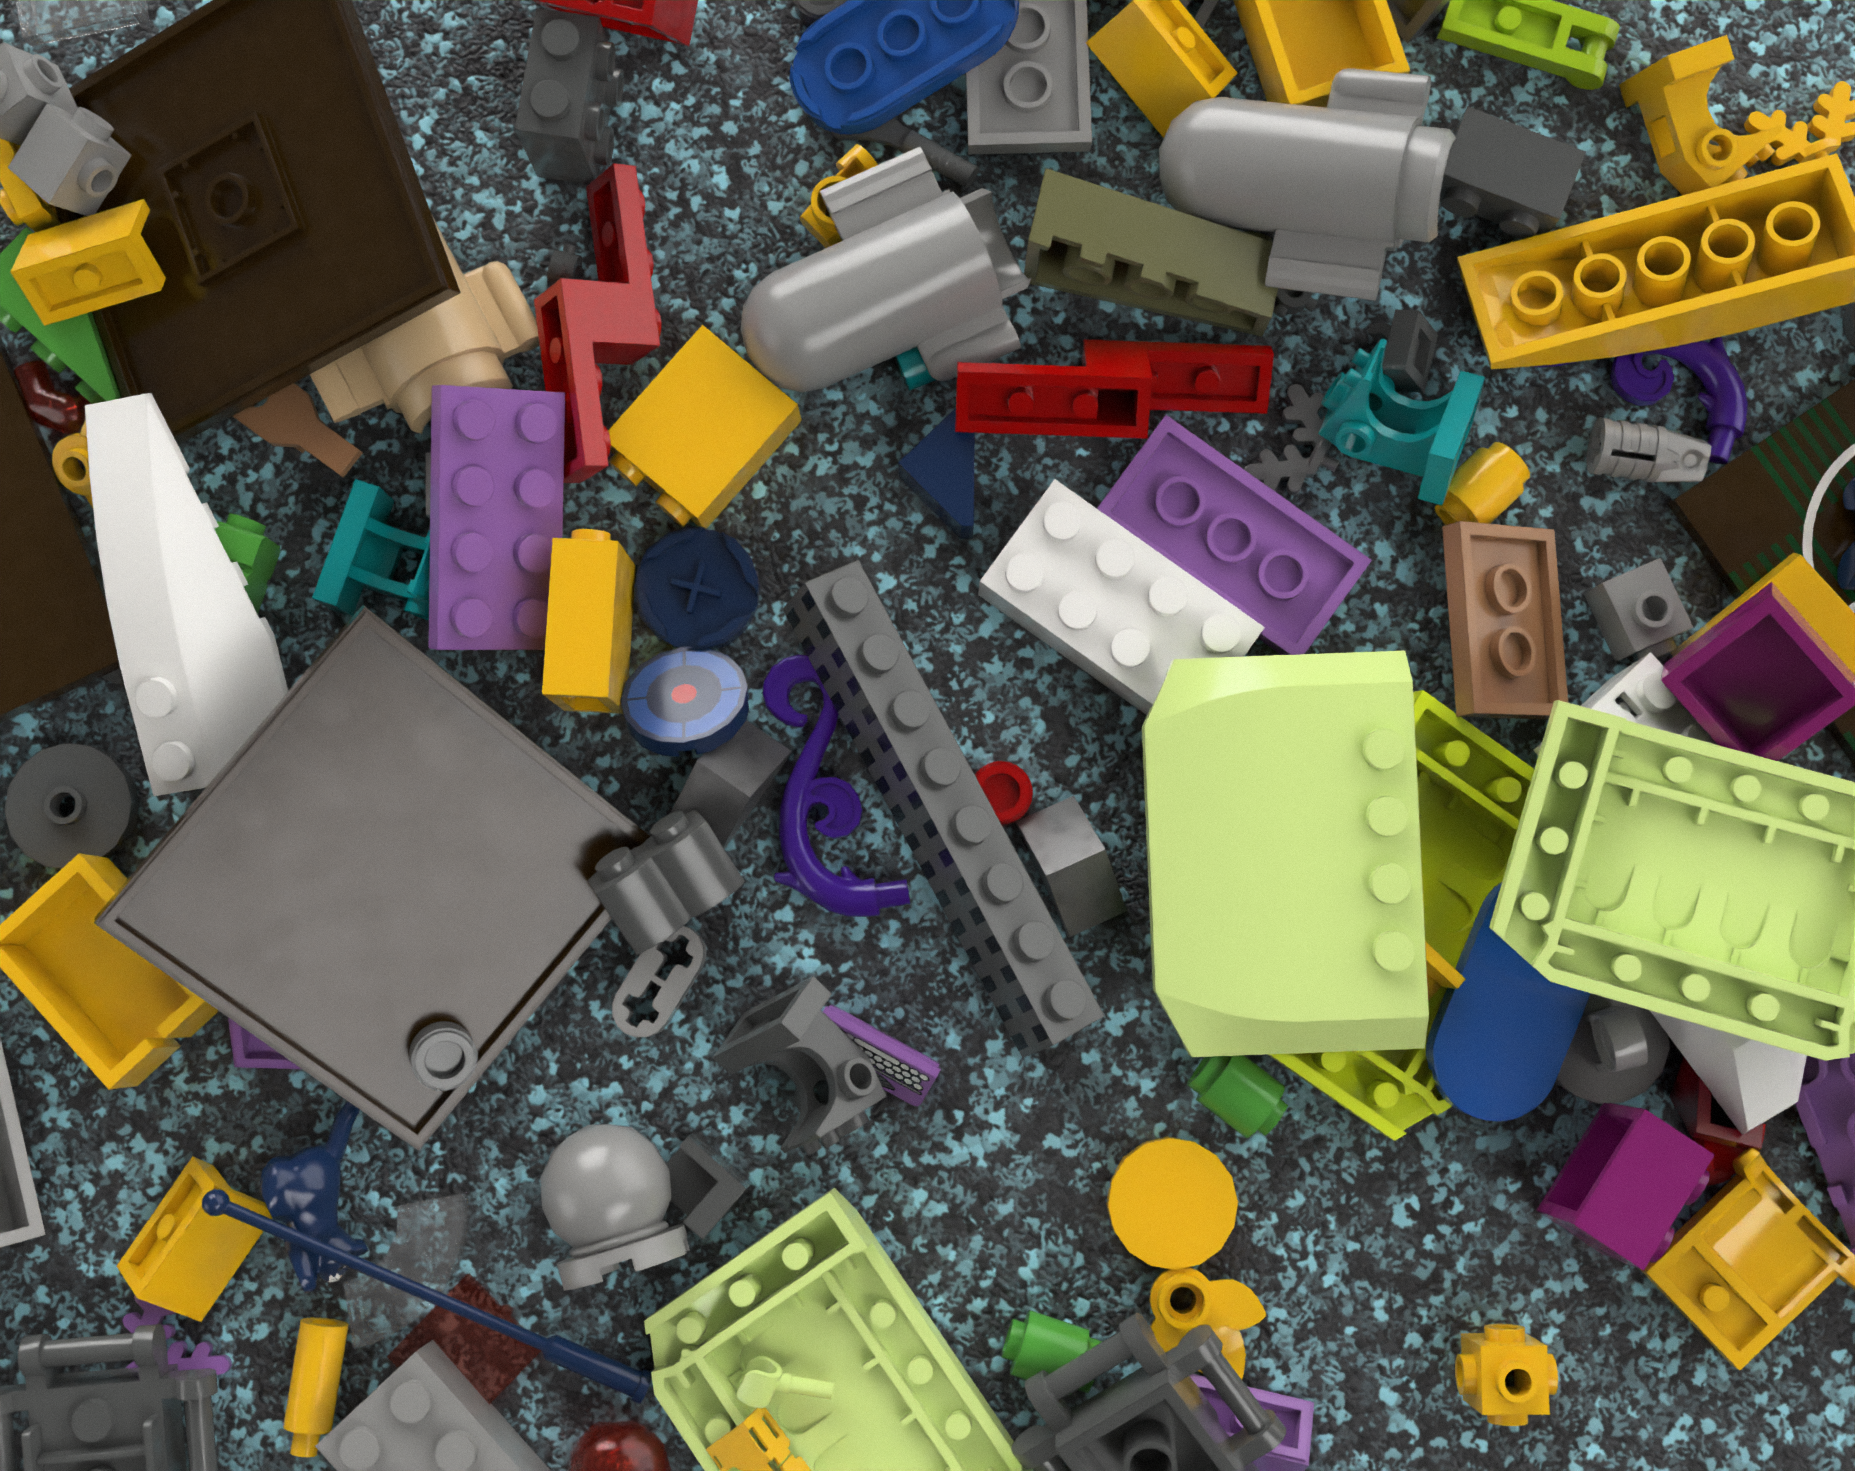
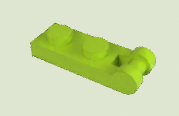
M1449 0L1437 38L1564 77L1570 84L1581 89L1594 90L1599 89L1603 85L1608 68L1604 57L1606 51L1614 47L1620 26L1616 21L1606 16L1553 0ZM1568 37L1578 39L1580 44H1582L1581 52L1566 47Z

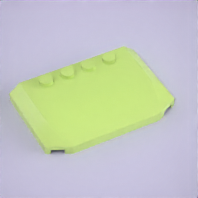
M1379 651L1174 659L1171 661L1164 682L1142 726L1153 991L1180 1036L1188 1055L1191 1057L1425 1048L1429 1021L1413 681L1406 652Z
M1556 700L1552 706L1489 928L1550 982L1827 1061L1850 1057V1054L1855 1053V782Z
M835 1188L825 1193L644 1320L646 1335L650 1333L655 1369L651 1372L654 1395L704 1471H721L706 1451V1448L741 1424L756 1409L742 1403L737 1398L736 1393L746 1365L758 1356L769 1357L780 1365L784 1373H790L792 1376L834 1383L831 1399L795 1393L787 1394L775 1390L766 1407L790 1440V1446L788 1447L791 1452L790 1455L793 1454L795 1458L798 1456L802 1457L811 1471H1034L1033 1469H1025L1011 1451L1012 1444L1014 1443L1013 1439L857 1209ZM762 1417V1420H763V1421L765 1422V1424L768 1426V1428L770 1429V1431L773 1433V1435H774L775 1437H777V1435H776V1434L774 1433V1431L771 1429V1427H770L769 1424L766 1422V1420L764 1419V1417ZM750 1429L748 1432L754 1438V1440L762 1449V1451L765 1452L766 1448L763 1446V1444L758 1439L753 1430ZM772 1459L768 1464L773 1471H782L779 1467L784 1461L778 1466L774 1459ZM732 1467V1468L729 1469L728 1471H741V1470H739V1469H737V1468H735V1467Z

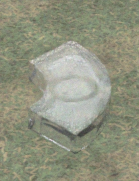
M467 1192L399 1205L396 1235L387 1255L377 1265L442 1293L455 1272L465 1244L468 1227ZM361 1275L344 1283L353 1349L373 1344L400 1331L421 1316L432 1305V1303L367 1275Z

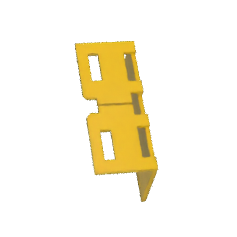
M766 1407L756 1408L741 1424L706 1448V1451L721 1471H728L732 1467L741 1471H773L768 1464L772 1459H774L778 1466L784 1461L779 1467L782 1471H811L802 1457L798 1456L795 1458L793 1454L790 1455L791 1452L788 1449L790 1440ZM762 1417H764V1419L769 1424L774 1433L777 1435V1437L773 1435L768 1426L762 1420ZM750 1429L753 1430V1432L756 1434V1436L761 1441L763 1446L766 1448L765 1452L762 1451V1449L756 1443L754 1438L748 1432Z

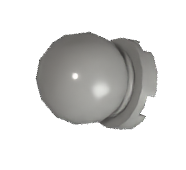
M614 1124L587 1125L570 1135L552 1150L540 1178L541 1204L553 1233L573 1247L570 1250V1258L556 1263L564 1291L603 1282L602 1275L620 1269L619 1262L632 1259L635 1272L685 1255L687 1254L686 1251L690 1250L685 1226L681 1224L669 1227L666 1221H662L671 1200L670 1172L655 1143L628 1126Z

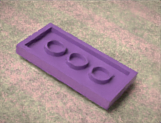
M452 385L432 386L429 573L430 649L545 650L552 538H562L564 392Z
M1167 415L1164 416L1097 507L1099 511L1265 628L1258 636V639L1281 655L1306 653L1372 561Z

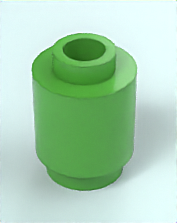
M1245 1055L1204 1057L1187 1083L1190 1088L1198 1093L1196 1100L1245 1138H1249L1257 1130L1264 1136L1267 1135L1276 1126L1288 1107V1104L1280 1099L1284 1093L1285 1086Z
M1029 1310L1024 1322L1012 1319L1001 1357L1012 1361L1010 1375L1027 1380L1042 1370L1049 1374L1103 1341L1089 1337V1329ZM1094 1380L1077 1390L1089 1393Z

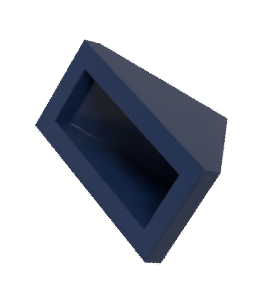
M955 408L898 462L899 478L960 539H973L975 433L955 432Z

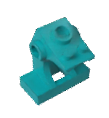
M1381 339L1370 353L1359 348L1351 360L1358 367L1355 370L1350 368L1346 374L1341 372L1334 379L1322 399L1321 405L1329 410L1318 434L1334 444L1347 456L1423 477L1418 499L1443 506L1473 425L1485 377L1460 370L1453 391L1431 401L1413 400L1398 394L1395 391V384L1392 379L1383 373L1382 364L1387 340Z
M355 479L312 599L330 610L353 617L362 590L366 588L406 601L405 612L429 621L430 531L428 530L426 537H421L387 525L386 523L395 500L379 486ZM403 549L423 555L415 579H411L409 585L392 580Z

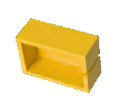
M1233 0L1267 102L1327 108L1332 81L1335 75L1342 69L1355 68L1407 74L1410 72L1387 0Z
M79 853L0 924V968L108 1090L135 1087L142 1083L181 1047L174 1038L192 1037L219 1011L94 924L95 916L124 884L127 878L109 858Z

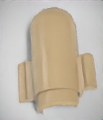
M434 219L461 293L310 374L334 423L361 415L362 412L384 403L387 410L392 408L396 413L403 414L411 431L422 434L424 426L431 420L433 385L512 389L513 385L503 367L504 360L519 352L533 350L540 344L536 318L510 269L504 263L495 261L463 274Z

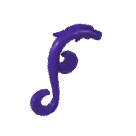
M1722 336L1710 339L1709 343L1703 340L1614 358L1610 374L1614 391L1625 401L1637 406L1654 405L1669 394L1674 381L1673 369L1667 360H1660L1654 370L1649 371L1643 368L1641 363L1643 356H1667L1691 369L1702 381L1707 394L1700 392L1698 399L1709 412L1705 426L1706 430L1710 432L1707 443L1712 446L1708 462L1721 465L1728 463L1735 438L1742 437L1744 433L1748 402L1745 385L1736 367L1731 363L1727 355ZM1577 362L1554 364V365H1543V366H1530V367H1539V368L1557 367V366H1563V365H1568V364L1577 363Z
M797 654L783 658L771 667L764 679L762 695L766 709L777 720L787 726L804 727L808 722L807 715L796 712L789 701L791 689L796 684L802 682H814L819 686L823 694L824 706L784 788L779 810V840L783 860L788 871L775 873L773 877L775 882L793 888L829 912L847 917L880 916V909L911 904L907 879L875 884L874 878L861 880L847 866L840 868L841 876H838L828 870L817 858L810 844L807 831V817L811 807L818 804L827 807L828 815L824 820L815 822V829L823 836L832 839L848 837L860 825L863 809L860 797L850 783L837 777L815 779L835 730L839 714L808 656Z

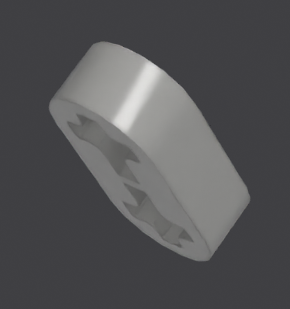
M682 926L678 931L665 939L666 941L676 943L680 940L681 936H685L689 940L686 951L689 955L693 956L692 962L688 967L681 964L673 967L666 980L658 975L667 960V955L660 950L664 941L639 955L617 991L612 1003V1016L617 1027L625 1034L636 1038L651 1037L662 1032L670 1023L703 969L707 958L706 945L702 937L694 929ZM653 982L661 986L652 1003V1007L659 1012L656 1021L646 1019L642 1020L638 1026L634 1025L630 1021L634 1011L630 1006L626 1005L630 996L638 998L645 996Z

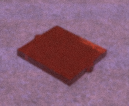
M470 1273L447 1294L522 1327L511 1316L513 1313L512 1306L509 1304L501 1306ZM435 1306L387 1357L399 1368L417 1350L433 1340L490 1405L533 1361L541 1350L439 1306Z

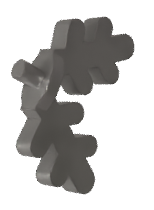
M1298 384L1291 385L1286 395L1290 406L1284 409L1282 420L1286 424H1301L1302 428L1294 430L1292 442L1295 445H1312L1314 450L1309 458H1303L1294 445H1287L1284 448L1283 459L1285 461H1278L1271 450L1264 449L1259 455V463L1249 464L1244 470L1275 492L1280 481L1289 480L1286 490L1290 495H1297L1301 490L1304 479L1313 478L1320 465L1334 472L1340 461L1327 454L1332 443L1318 434L1326 417L1325 414L1321 420L1317 414L1322 408L1321 402L1324 396L1321 393H1314L1309 398L1304 388Z

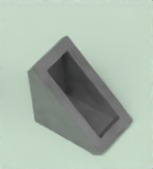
M746 720L732 739L713 751L705 752L696 761L671 813L683 811L686 814L696 809L707 821L725 850L792 751Z
M1074 796L1016 821L1068 938L1127 911L1107 852Z

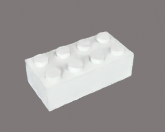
M1056 479L1053 480L979 583L978 595L1146 715H1148L1150 708L1154 704L1171 661L1174 659L1244 657L1265 628Z

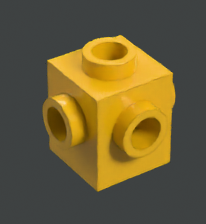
M1488 1324L1484 1326V1333H1461V1354L1456 1356L1455 1378L1458 1392L1460 1395H1463V1400L1482 1415H1487V1422L1495 1425L1522 1426L1528 1424V1415H1550L1549 1395L1557 1393L1558 1370L1553 1354L1547 1353V1345L1526 1334L1524 1326L1513 1324ZM1514 1370V1386H1505L1507 1374Z

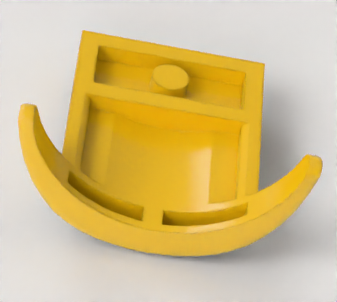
M1754 1148L1744 1150L1733 1160L1732 1165L1736 1175L1674 1234L1673 1240L1665 1254L1656 1262L1652 1263L1649 1261L1644 1271L1641 1270L1710 1344L1739 1371L1837 1277L1855 1290V1255L1799 1201L1767 1165L1760 1152Z

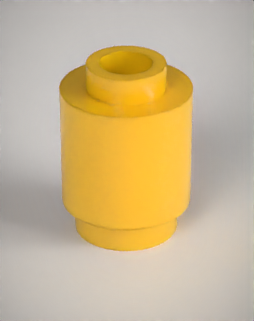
M1494 442L1488 449L1479 448L1455 470L1443 506L1437 504L1435 511L1445 525L1459 521L1491 524L1524 492L1523 484L1530 478V471L1521 457L1501 442Z

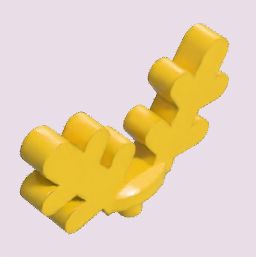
M1840 81L1835 84L1829 95L1821 94L1813 104V109L1820 115H1815L1808 125L1803 121H1798L1789 130L1785 127L1786 114L1782 110H1776L1770 117L1759 111L1752 112L1745 121L1744 127L1746 131L1754 134L1780 124L1782 125L1783 130L1769 142L1770 146L1777 149L1771 156V162L1776 166L1783 165L1792 159L1803 163L1829 156L1828 154L1836 151L1842 142L1851 141L1855 138V122L1845 123L1846 120L1855 118V100L1849 101L1851 86L1847 82ZM1807 131L1820 140L1812 143L1807 141Z

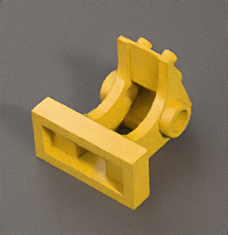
M1727 35L1667 55L1619 84L1626 108L1639 104L1660 173L1682 195L1744 179L1748 172L1743 165L1745 164L1749 168L1757 161L1763 162L1775 152L1769 142L1783 130L1780 124L1751 135L1737 136L1715 124L1708 110L1707 93L1710 83L1719 69L1734 60ZM1709 141H1715L1719 146L1709 144Z

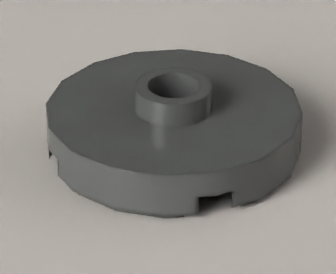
M63 743L40 750L20 766L8 786L4 813L10 836L24 855L46 867L62 869L79 853L109 859L116 853L113 852L120 848L124 840L128 841L136 827L139 799L134 779L126 768L121 766L111 755L96 747ZM72 795L75 799V809L71 815L64 817L60 810L61 802L65 797Z

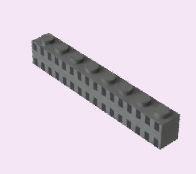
M859 560L805 582L786 604L783 611L1022 1058L1051 1047L1104 1017V1013Z

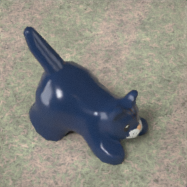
M347 1101L335 1115L328 1140L325 1144L306 1147L291 1156H275L267 1163L262 1170L260 1191L274 1220L281 1221L288 1227L359 1257L368 1252L364 1240L352 1238L338 1224L337 1206L340 1194L341 1160L345 1154L353 1124L360 1112V1109ZM284 1240L287 1253L305 1294L315 1290L317 1286V1273L322 1280L335 1282L349 1269L344 1265Z

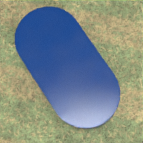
M848 0L819 18L802 34L795 48L797 54L794 58L793 66L791 64L789 79L793 94L805 114L815 124L830 132L860 134L876 129L995 55L1006 44L1015 28L1019 14V0Z
M1502 882L1488 893L1480 907L1455 968L1466 980L1458 989L1447 987L1428 1034L1426 1044L1428 1068L1432 1070L1433 1078L1438 1085L1436 1087L1443 1099L1464 1114L1481 1120L1495 1122L1519 1118L1535 1109L1547 1097L1557 1079L1591 995L1588 992L1550 982L1489 928Z

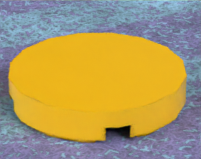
M1167 1136L1143 1142L1122 1158L1111 1179L1106 1205L1112 1229L1129 1253L1150 1266L1179 1270L1200 1265L1222 1249L1235 1226L1238 1199L1232 1176L1217 1155L1194 1141Z

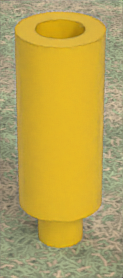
M303 1318L300 1320L283 1424L285 1430L293 1432L290 1454L293 1456H317L318 1449L315 1446L319 1443L320 1435L328 1434L332 1431L349 1326L347 1322L329 1318Z

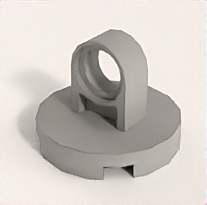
M1591 994L1555 1084L1562 1086L1569 1094L1592 1103H1621L1646 1092L1663 1072L1670 1049L1669 1036L1650 1010Z

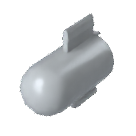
M1347 68L1342 69L1335 75L1331 85L1327 108L1228 97L1195 101L1171 121L1159 148V179L1166 200L1177 211L1233 229L1275 234L1265 279L1266 287L1376 301L1387 250L1395 251L1396 248L1399 249L1404 240L1430 242L1439 236L1438 210L1444 171L1452 144L1455 140L1458 141V139L1450 129L1422 126L1425 108L1430 95V76Z
M917 147L821 190L822 199L842 241L769 274L753 287L743 305L741 333L746 352L759 372L780 388L802 393L823 389L914 347L918 348L929 374L937 381L944 382L957 377L958 362L989 363L1021 348L1016 330L1002 305V299L1027 289L1031 278L1028 279L1021 271L1007 245L995 213L992 192L981 188L961 198L954 192H950L949 189L942 192L921 147Z

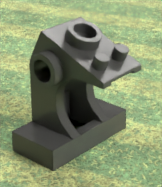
M814 976L744 1012L712 1057L730 1075L748 1066L762 1063L775 1065L786 1072L796 1085L794 1098L800 1115L795 1127L780 1149L786 1153L803 1146L807 1156L822 1148L818 1141L819 1138L825 1148L840 1141L839 1138L868 1123L870 1120L864 1110L887 1097L869 1056L821 1010L832 993ZM814 1088L817 1089L821 1095V1103H819L818 1100L815 1098Z

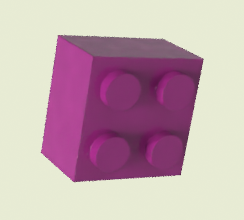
M1772 582L1666 662L1661 676V681L1719 746L1775 761L1782 759L1855 706L1854 673Z
M1603 1103L1536 1211L1601 1254L1644 1271L1649 1261L1652 1263L1656 1262L1669 1248L1674 1237V1229L1671 1225L1684 1204L1690 1205L1694 1203L1706 1188L1710 1177L1706 1168L1713 1159L1714 1154L1646 1109Z

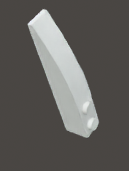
M152 393L85 405L89 476L106 602L120 670L153 796L206 788L288 692L275 635L266 618H259L244 586L248 585V582L238 562L231 563L215 531V528L219 527L208 503L201 504L187 476L190 468Z

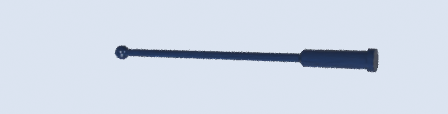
M210 1190L202 1199V1208L210 1216L228 1215L542 1351L545 1360L626 1394L635 1403L640 1404L650 1386L652 1376L648 1370L643 1369L639 1371L558 1335L549 1338L543 1337L230 1201L229 1196L223 1190Z

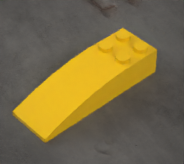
M1836 153L1457 257V264L1491 369L1554 365L1641 353L1735 334L1855 302V197L1839 156Z

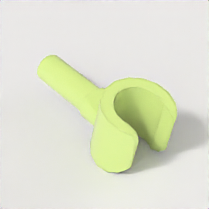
M758 1356L746 1365L740 1378V1386L736 1395L742 1403L748 1406L765 1408L768 1406L775 1390L787 1394L795 1393L831 1399L834 1383L792 1376L790 1373H784L780 1365L769 1357Z

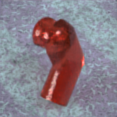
M31 361L16 367L14 374L30 415L35 422L42 427L64 434L78 433L86 420L85 405L92 403L81 394L72 397L70 394L56 391L47 366L43 361Z

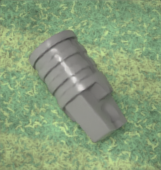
M1600 417L1595 422L1590 434L1586 465L1588 472L1596 475L1606 474L1607 476L1617 478L1621 476L1625 479H1641L1651 483L1702 482L1707 471L1712 446L1704 440L1668 430L1664 426H1648L1643 423L1632 424L1628 421H1612V419Z

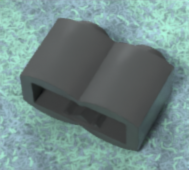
M696 809L686 814L683 811H675L664 816L650 829L652 836L642 845L631 850L628 847H620L605 855L595 866L597 872L587 881L636 955L670 937L691 918L716 906L733 894L745 882L707 821Z

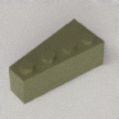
M1045 168L1027 245L1024 274L1028 279L1031 278L1029 284L1261 337L1272 318L1278 288L1265 286L1268 261L1273 245V240L1269 236L1254 231L1241 232Z

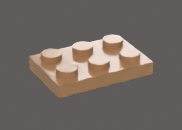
M1464 521L1442 526L1456 717L1549 719L1554 701L1560 700L1568 703L1554 529Z

